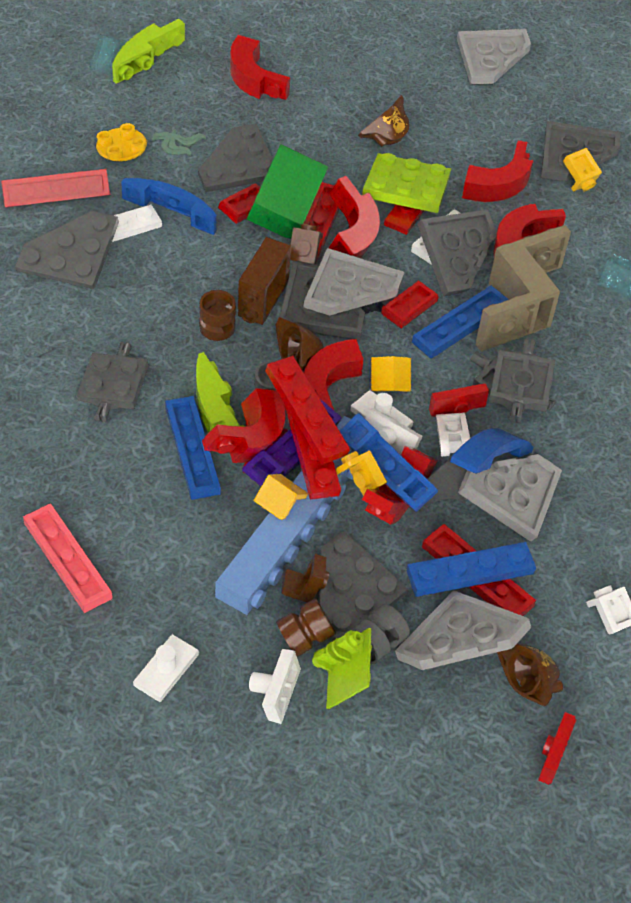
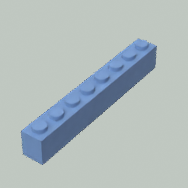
M344 416L337 424L338 430L344 427L351 419ZM341 458L333 461L335 469L343 464ZM348 469L337 475L341 487V493L338 497L310 500L309 495H307L306 499L296 500L288 516L283 520L269 512L216 581L215 598L248 615L253 607L258 609L265 600L266 589L269 585L275 586L279 582L283 574L282 568L286 562L292 564L299 553L298 546L301 542H308L315 531L314 525L318 520H325L331 509L330 503L333 499L339 500L346 489L345 483L348 479L353 480L350 470ZM301 471L293 483L308 492L303 472Z

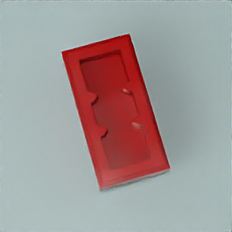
M255 183L220 201L218 208L236 224L245 220L252 208L260 186Z
M395 205L385 218L384 226L407 235L424 210Z
M418 280L383 306L381 314L402 329L438 302L439 295Z
M486 383L432 393L429 405L430 414L432 417H436V414L467 413L472 409L486 407L489 389Z
M565 712L556 736L548 735L541 753L546 755L547 759L539 776V781L548 785L552 783L576 723V716Z

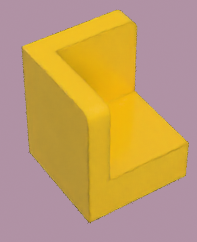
M396 356L371 357V390L410 392L411 358Z
M270 474L253 501L280 520H283L288 516L296 500L306 499L308 492L282 474Z

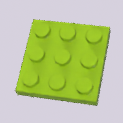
M378 153L363 187L362 195L370 193L374 200L438 213L450 178L451 168H446L441 164L422 163L414 158H399L390 153Z

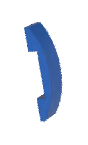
M124 178L121 181L122 199L142 207L147 206L149 202L156 203L191 217L192 227L212 235L216 233L217 215L204 201L190 192L168 183L150 179Z
M360 413L356 414L339 430L353 452L357 451L361 455L369 450L371 451L387 481L385 484L415 512L438 492V489L384 440L379 432Z
M491 428L474 435L453 454L450 462L477 474L490 469L496 456L509 453L519 458L532 453L534 447L530 442L502 429Z

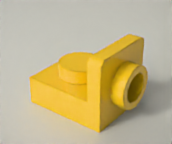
M587 148L572 153L563 160L576 181L571 187L573 191L582 188L583 192L597 184L596 180L602 171Z
M370 450L361 455L357 451L341 458L343 464L336 468L337 475L348 469L350 470L354 483L359 487L363 496L367 489H377L387 483Z

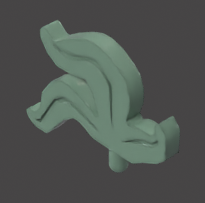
M173 129L171 133H155L151 138L152 142H155V140L163 141L161 149L167 154H187L191 156L189 148L176 146L175 141L184 146H192L200 139H206V136L198 133L184 138L176 134L177 131Z

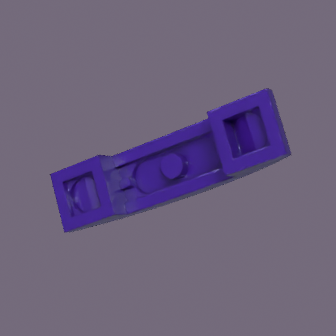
M321 400L337 426L342 417ZM291 429L267 451L262 450L243 467L242 471L259 486L263 485L268 475L282 474L285 477L300 464Z

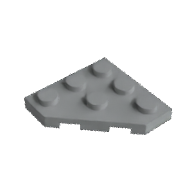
M526 29L458 31L457 42L470 85L494 84L530 51L531 47Z
M327 248L305 297L303 307L330 316L394 298L399 291L404 272Z
M539 454L530 455L527 458L518 460L516 458L501 460L492 464L490 469L477 474L467 470L458 493L527 540L533 541L538 537L562 470Z
M453 590L395 652L399 661L421 670L512 649L531 629V624L527 617Z

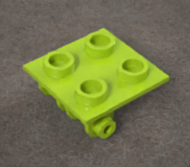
M367 628L361 633L350 630L344 636L328 643L326 648L324 647L314 652L312 658L314 666L328 671L326 709L333 708L369 687L371 679L370 656L372 650L371 628Z

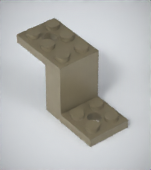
M566 225L549 229L496 248L489 285H492L509 300L489 305L483 309L476 339V346L481 352L551 327L560 290L546 273L562 267L571 234Z

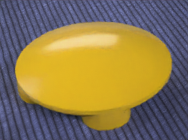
M125 123L120 128L101 131L97 134L96 149L102 157L108 160L128 161L140 156L147 147L145 136L135 130V126L130 123Z

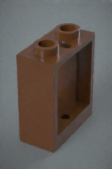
M265 237L239 279L238 317H241L247 323L255 322L263 325L288 284L291 245Z

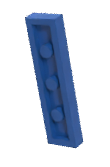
M491 285L414 334L412 343L432 359L478 329L484 308L509 299Z
M194 396L165 401V409L191 500L220 495L221 487L210 451H204L202 439L205 437Z
M526 542L412 563L407 566V574L415 597L532 575L536 570V565Z

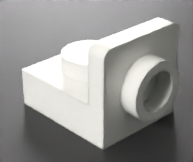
M611 585L593 592L596 598L586 602L588 607L596 605L608 634H613L631 626V600L625 587L613 590Z

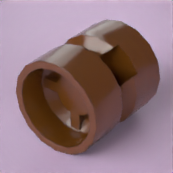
M211 290L205 293L199 302L200 332L209 340L222 341L230 338L235 331V298L230 293L222 290Z
M316 598L300 607L299 615L291 612L276 621L290 649L295 651L297 657L312 649L314 640L321 643L336 635L330 620Z

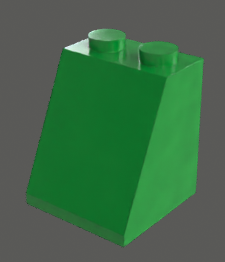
M280 144L246 220L282 237L291 239L293 227L301 229V224L306 219L328 166Z

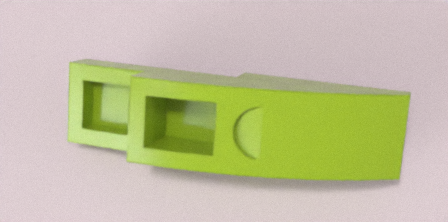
M177 19L161 28L153 23L134 35L120 49L112 63L113 82L117 84L123 80H129L134 74L150 69L154 65V56H160L165 50L181 45L185 41V23Z
M204 352L199 353L196 364V397L200 416L207 432L209 433L217 424L240 426L236 420L234 410L230 406L232 389L226 380H222L215 362L209 361Z

